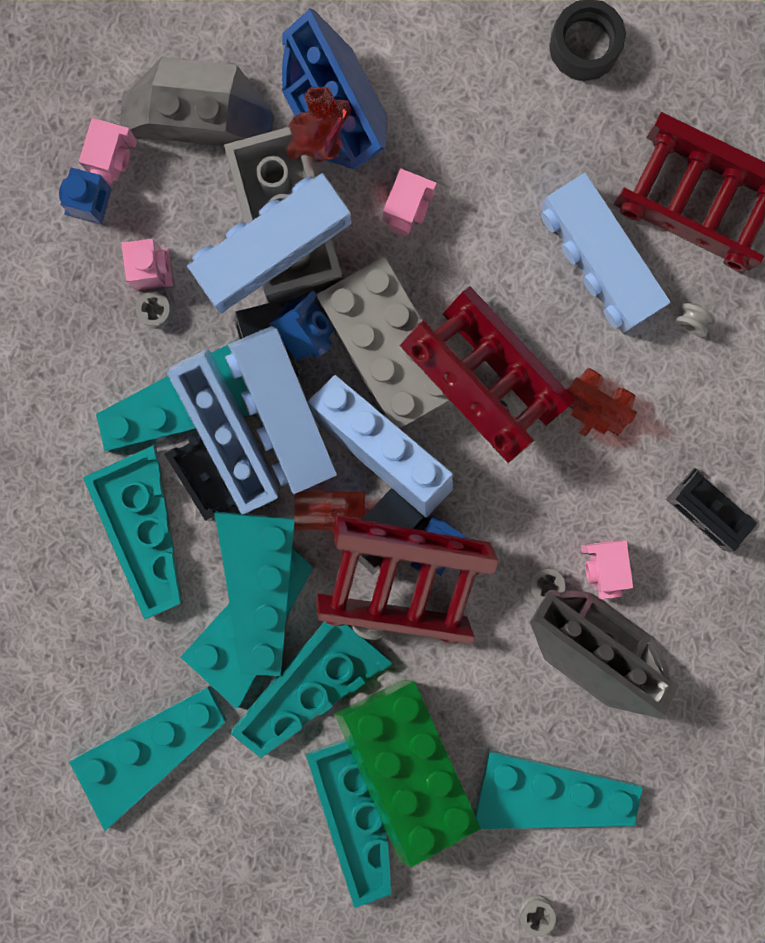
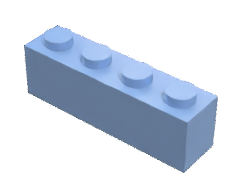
M323 173L314 179L311 176L304 178L294 186L291 195L282 201L276 199L269 202L260 210L259 217L248 224L245 222L237 224L227 232V239L215 247L212 245L206 246L193 256V262L187 265V267L221 314L352 224L349 210Z
M586 173L581 174L545 198L541 206L543 210L541 213L543 223L551 233L555 231L564 242L561 247L565 257L571 264L577 263L585 275L582 280L586 289L592 296L598 295L606 307L603 310L604 315L613 328L617 329L619 327L624 334L671 303Z
M271 326L228 344L232 354L225 356L234 379L241 376L247 391L241 393V396L249 414L257 413L262 427L256 431L265 451L272 449L278 463L271 466L279 485L284 486L287 484L291 492L296 494L337 476L278 330Z
M210 350L201 351L173 365L167 371V374L241 514L243 515L277 499L279 484Z
M336 375L308 401L310 411L316 423L426 518L452 492L453 474Z

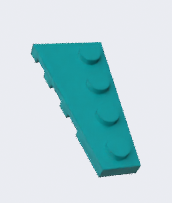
M228 344L212 352L211 354L244 418L256 415L249 414L241 396V393L247 391L242 377L234 379L225 356L232 354ZM169 376L96 413L104 451L106 452L197 430Z
M153 445L82 477L144 620L183 603L157 446Z
M215 512L241 674L281 676L294 518Z
M293 547L286 618L314 568ZM230 604L219 613L180 657L237 710L256 675L241 674Z
M324 621L281 671V676H277L235 724L231 729V735L259 758H262L300 731L302 726L318 714L321 716L332 708L336 701L350 691L354 692L364 685L365 681L379 670L382 672L393 663L367 639L356 634L350 625L333 626Z
M210 686L69 761L104 831L113 825L227 721Z
M343 739L305 753L354 909L391 895L389 849L386 830L346 740Z
M489 750L475 816L481 829L635 826L643 787L640 784Z

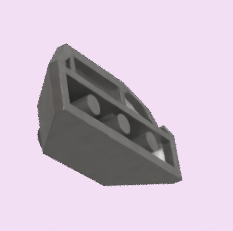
M161 57L123 96L119 125L129 128L135 137L224 146V144L271 132L273 112L238 65Z
M549 590L530 620L544 660L608 707L656 718L666 716L679 684L675 677L670 675L666 662L652 637L590 592H558L557 590Z

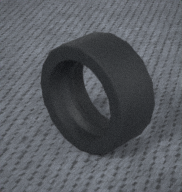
M575 1L563 9L553 27L549 44L552 61L560 72L571 79L581 81L599 79L612 69L624 48L626 31L623 19L615 8L604 1ZM588 21L602 27L609 36V47L604 56L588 60L579 58L571 53L565 44V35L572 24Z

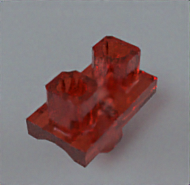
M329 87L309 88L304 97L308 111L293 116L288 125L293 137L286 148V152L290 159H297L299 156L304 155L311 156L318 162L325 159H335L342 149V142L338 134L351 112L348 100H334Z
M587 368L579 378L576 377L566 389L575 399L569 406L573 409L571 416L582 422L578 433L583 436H587L592 428L603 435L609 430L619 436L624 428L633 422L637 414L636 411L632 410L636 396L627 389L619 387L615 389L611 397L600 391L599 388L604 379L601 374L591 368Z
M300 491L294 494V530H333L336 516L361 520L365 516V491Z

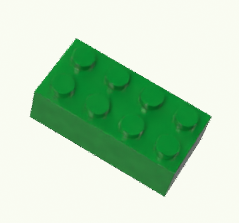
M401 680L334 714L399 860L412 868L481 829L415 681Z

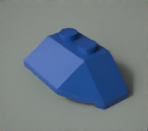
M309 9L282 33V45H285L282 61V92L298 123L301 125V129L315 156L350 169H358L386 148L387 115L353 49L314 9Z

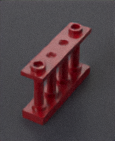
M661 112L646 137L653 141L655 149L634 191L624 187L616 197L613 205L621 208L620 213L631 220H646L723 258V263L733 270L745 271L746 269L750 271L762 263L764 255L751 248L765 221V162ZM676 152L688 158L689 166L669 207L666 208L647 199L668 155ZM710 169L721 174L724 182L703 225L682 216V213L703 171ZM745 186L757 192L758 200L736 242L717 233V229L738 187Z
M469 286L460 293L442 314L448 321L436 330H433L425 320H422L399 346L501 457L509 463L535 441L526 430L536 420L539 419L547 426L565 411L575 399L474 289ZM458 332L474 348L462 360L445 343ZM484 361L501 378L489 389L472 372ZM511 390L527 406L517 418H514L499 402Z
M336 516L333 528L336 549L343 551V556L333 596L317 593L316 607L318 620L325 621L333 626H343L346 624L438 638L452 644L458 642L473 644L475 638L468 617L463 615L475 575L480 573L495 574L499 560L490 542ZM364 553L378 555L383 558L372 601L349 598L358 559ZM403 560L420 562L422 564L410 608L387 604L398 563ZM442 566L460 570L448 613L426 610L437 569Z

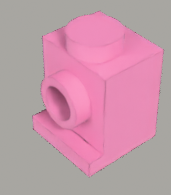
M92 118L79 163L87 172L101 175L111 185L112 181H118L120 171H126L130 161V150L127 148L128 146L135 148L137 140L127 127Z
M400 168L383 210V221L388 223V229L397 234L408 236L415 222L422 224L430 202L424 199H433L436 182Z
M153 239L122 243L126 282L136 291L174 286L169 248H160Z
M616 540L581 545L582 553L590 554L591 560L585 561V572L588 583L594 584L595 590L598 591L599 599L623 596L622 589L633 588L627 541Z

